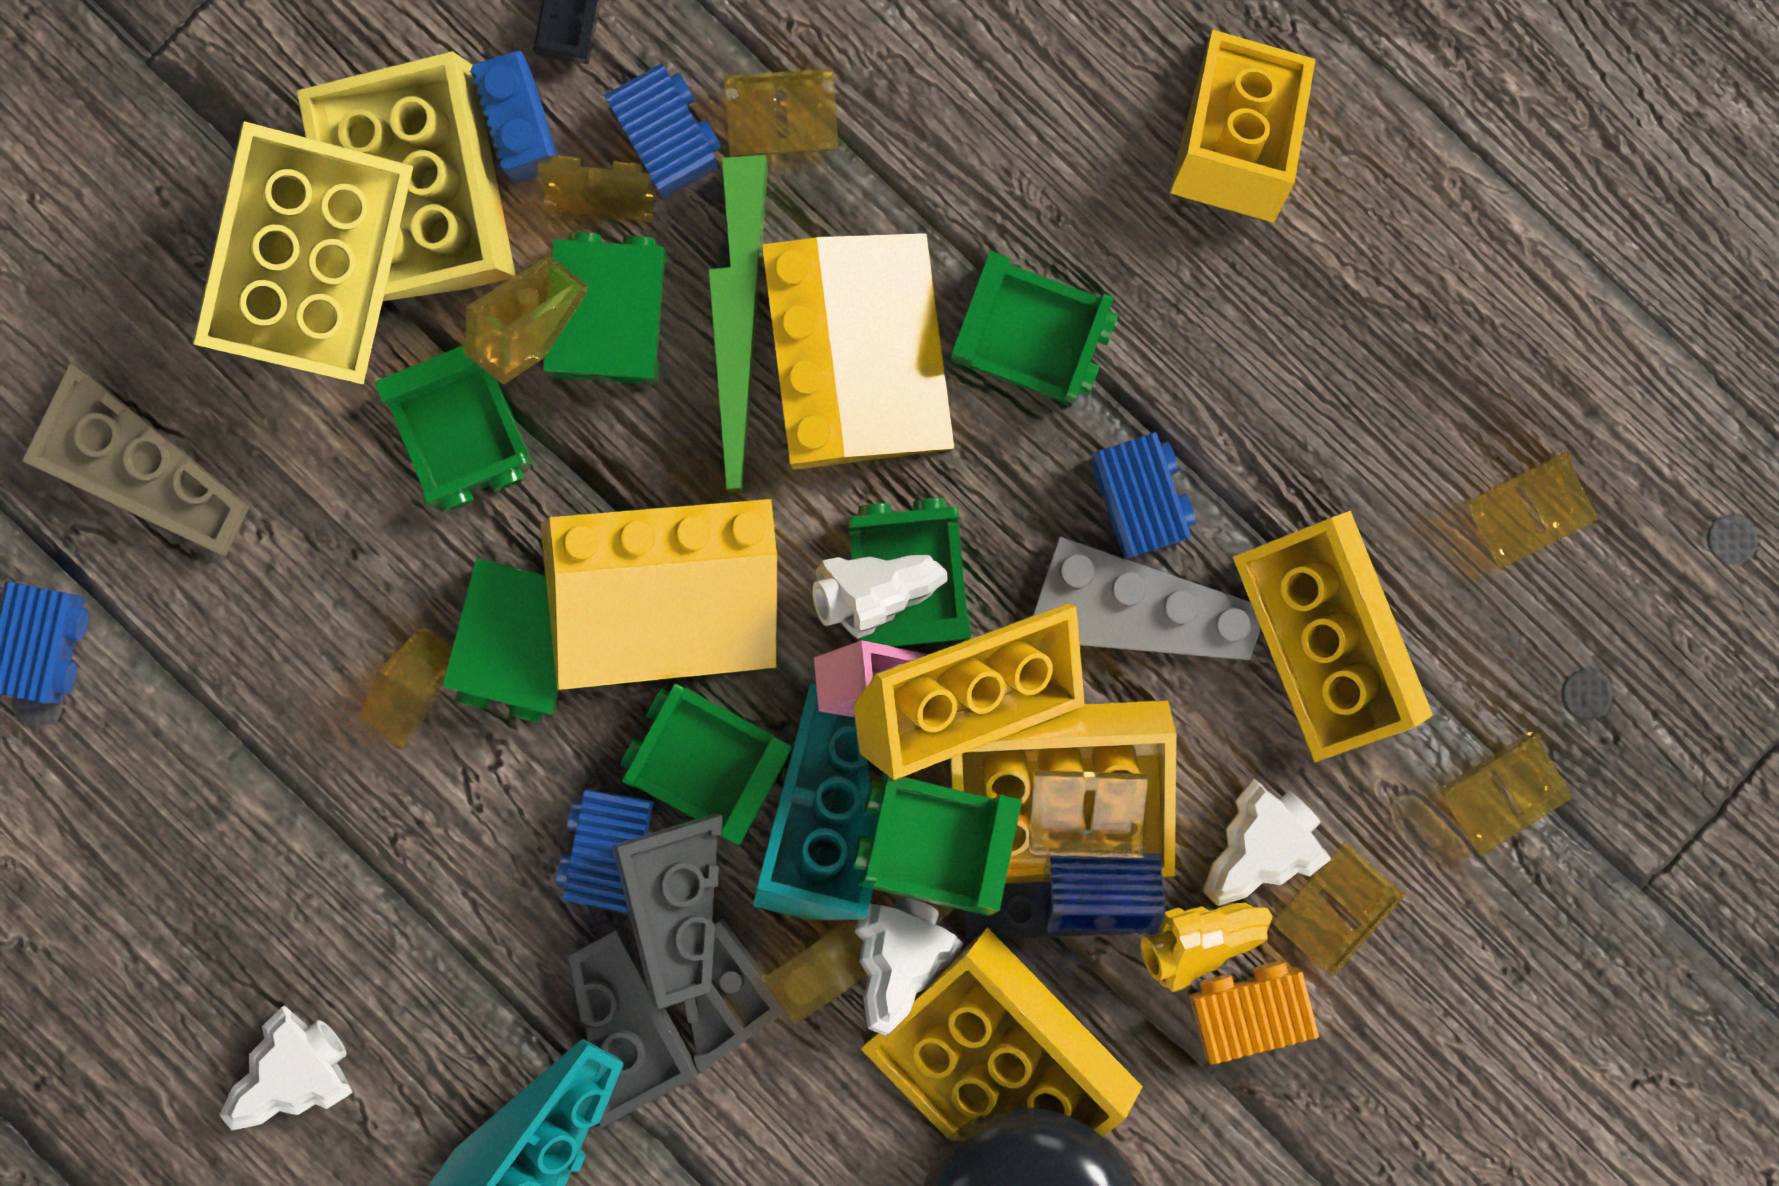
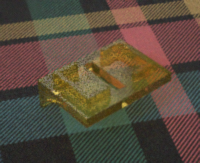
M833 69L724 76L730 157L839 150ZM785 89L789 138H778L775 90Z
M559 155L552 156V163L539 162L538 174L545 187V211L653 223L656 188L650 174L644 173L641 164L613 161L612 170L581 167V158Z
M1570 450L1560 452L1464 501L1499 569L1598 520L1576 476L1571 462L1572 453ZM1520 485H1523L1546 529L1541 533H1538L1515 489Z
M1528 732L1438 790L1479 856L1486 854L1574 797L1546 754L1539 733ZM1494 769L1522 811L1514 816L1487 774Z
M1034 770L1028 836L1031 855L1143 858L1142 837L1148 782L1147 774ZM1085 790H1094L1090 830H1081Z
M1345 841L1330 856L1331 860L1311 877L1271 922L1331 977L1337 974L1407 895L1384 877ZM1322 889L1360 922L1354 930L1316 897Z

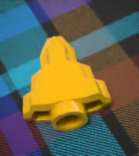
M1232 903L1211 911L1203 906L1187 911L1181 908L1169 910L1163 913L1157 932L1142 937L1140 943L1141 954L1151 976L1158 980L1162 986L1175 992L1189 986L1194 979L1215 971L1227 959L1250 951L1267 941V931L1273 916L1268 908L1253 907L1247 903Z

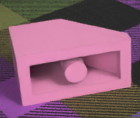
M861 640L814 657L819 711L855 717L853 704L875 674L929 654Z

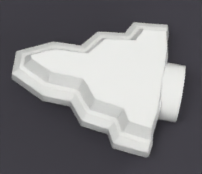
M909 555L888 561L874 557L849 561L840 557L822 560L820 567L816 569L818 581L813 584L815 609L819 619L825 626L841 622L848 632L856 638L872 634L876 627L893 620L895 615L903 611L905 607L919 604L930 597L935 589L947 582V571L938 562L933 561L930 555Z
M1252 779L1235 800L1238 813L1225 829L1227 848L1213 861L1203 892L1216 906H1220L1248 897L1262 883L1282 885L1297 873L1311 876L1331 860L1326 850L1322 848L1311 833L1321 823L1320 820L1291 791H1288L1278 799L1267 791L1261 783Z
M910 898L896 899L894 908L869 904L866 919L857 920L855 932L863 940L859 962L869 976L863 1001L867 1028L885 1036L889 1034L910 1013L916 994L925 991L937 979L940 972L946 969L960 953L963 942L956 935L936 925L939 913L931 905Z
M286 1006L281 1007L262 1026L264 1039L249 1054V1073L232 1087L220 1116L231 1130L261 1125L279 1111L298 1115L315 1104L325 1109L336 1104L353 1093L340 1066L337 1064L347 1054L341 1040L324 1022L317 1020L308 1027Z

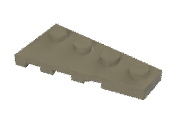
M70 362L22 460L31 466L224 556L227 555L250 507L81 367Z

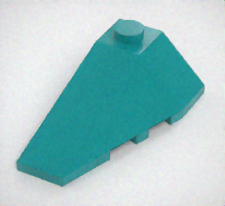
M810 683L753 906L805 920H865L873 889L857 885L860 870L852 869V862L858 838L860 835L868 837L872 815L864 813L865 801L870 786L868 760L859 751L855 717L819 711L816 684Z
M582 1039L457 1146L428 1186H566L571 1172H579L586 1157L581 1151L583 1142L589 1128L600 1122L624 1063L618 1057Z

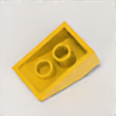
M1212 29L1180 142L1170 194L1274 223L1295 183L1316 59Z

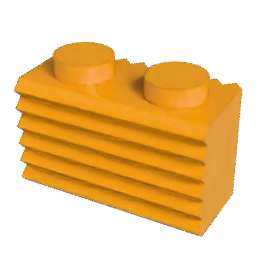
M1277 961L1253 968L1254 978L1233 982L1232 975H1221L1201 981L1199 983L1201 991L1189 994V999L1205 1059L1211 1065L1318 1038L1319 1034L1302 971L1296 967L1287 969L1285 961Z

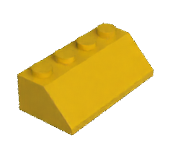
M1351 511L1334 516L1233 557L1314 762L1415 728L1433 716Z
M1072 603L1064 604L875 674L853 704L860 754L893 780H896L1085 706L1076 606Z

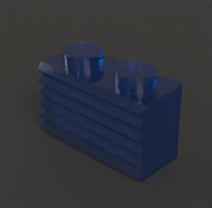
M1076 843L1066 844L1059 847L1057 851L1048 852L1043 870L1047 932L1051 934L1057 931L1062 934L1066 932L1073 934L1078 932L1084 934L1089 932L1094 934L1101 932L1105 934L1112 932L1121 934L1125 932L1128 935L1133 933L1139 935L1158 933L1166 907L1164 904L1165 895L1163 893L1164 885L1160 853L1145 852L1141 846L1131 844L1118 846L1112 852L1090 851L1086 845Z

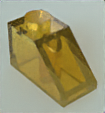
M549 255L467 306L464 354L503 385L546 356L586 296L588 285Z
M857 920L841 921L766 971L765 981L794 1025L841 995L867 974L859 962L863 940L855 932Z

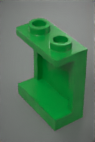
M570 232L568 240L553 239L543 371L550 378L659 385L660 363L657 357L664 267H667L668 255L664 247L656 246L655 239L644 236H624L623 244L601 242V235L588 232Z
M990 251L956 340L950 361L1073 406L1079 393L1089 396L1100 366L1090 361L1097 342L1108 345L1119 316L1109 311L1114 297L1107 294L1097 297L1009 264L1011 258Z
M478 340L464 344L374 382L382 402L388 405L424 490L421 496L425 505L432 508L441 506L444 513L459 509L474 501L473 492L492 485L494 491H501L517 485L525 480L522 472L535 467L486 347Z
M945 498L912 501L913 511L891 513L890 503L858 506L859 516L848 517L852 560L874 557L888 561L909 555H930L933 561L938 562L947 571V582L935 589L930 597L919 604L905 607L903 611L895 615L893 620L876 627L872 634L860 637L859 640L891 647L970 640L971 631L967 614L958 506L946 507Z
M476 558L442 686L457 691L456 702L487 709L489 699L510 704L508 715L539 723L543 713L549 715L557 714L559 704L556 701L559 690H557L546 575Z
M675 684L671 692L662 688L646 718L654 721L646 738L642 741L635 737L620 763L621 767L628 770L622 782L645 791L694 819L714 813L722 815L720 836L740 845L794 746L680 684Z
M882 774L880 782L871 781L865 801L864 813L872 815L868 837L859 836L853 856L852 869L860 870L857 885L986 916L1000 911L1022 799L1001 794L992 799L905 777L893 780L887 774Z

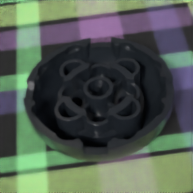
M1017 1107L1013 1108L1011 1112L982 1118L981 1115L955 1131L934 1157L923 1186L1134 1185L1130 1178L1131 1171L1124 1159L1095 1130L1072 1117L1041 1108Z

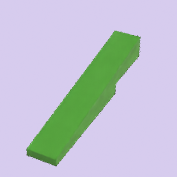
M766 154L722 158L731 267L709 269L726 488L730 494L744 492L768 176Z

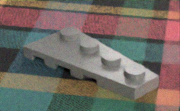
M1062 537L1058 538L1032 616L1064 604L1072 603L1077 608L1080 646L1237 660L1251 659L1261 629L1251 602Z

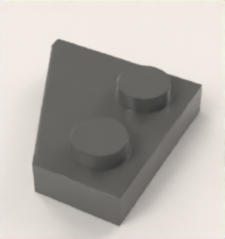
M721 919L717 922L714 934L711 992L684 1001L688 1023H691L695 1043V1065L700 1073L788 1009L784 1000L726 921Z

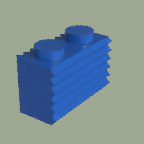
M515 51L473 64L469 72L473 76V83L478 89L476 93L481 99L480 105L484 109L483 115L488 120L486 125L491 130L489 135L494 140L493 146L497 150L496 156L501 162L499 166L508 179L518 183L560 169L561 164L534 78L522 51Z
M661 63L605 94L610 108L662 199L667 198L690 183L696 182L699 178L706 176L709 172H713L719 167L714 152L721 149V145L706 119L699 123L695 122L687 105L695 100L679 72L670 77Z
M1155 432L1094 452L1090 456V462L1123 559L1127 560L1191 538L1188 527L1196 525L1195 515L1186 494L1177 496L1171 475L1178 473V465L1169 442L1160 444Z
M5 581L0 601V694L41 703H61L64 698L63 694L68 695L71 692L77 673L76 663L70 662L73 656V648L76 645L75 640L80 641L83 638L88 625V610L82 608L85 603L84 596Z
M596 789L584 790L583 800L573 799L568 817L567 831L576 832L572 854L562 853L556 877V885L565 887L563 900L628 913L611 845L648 834L654 801Z

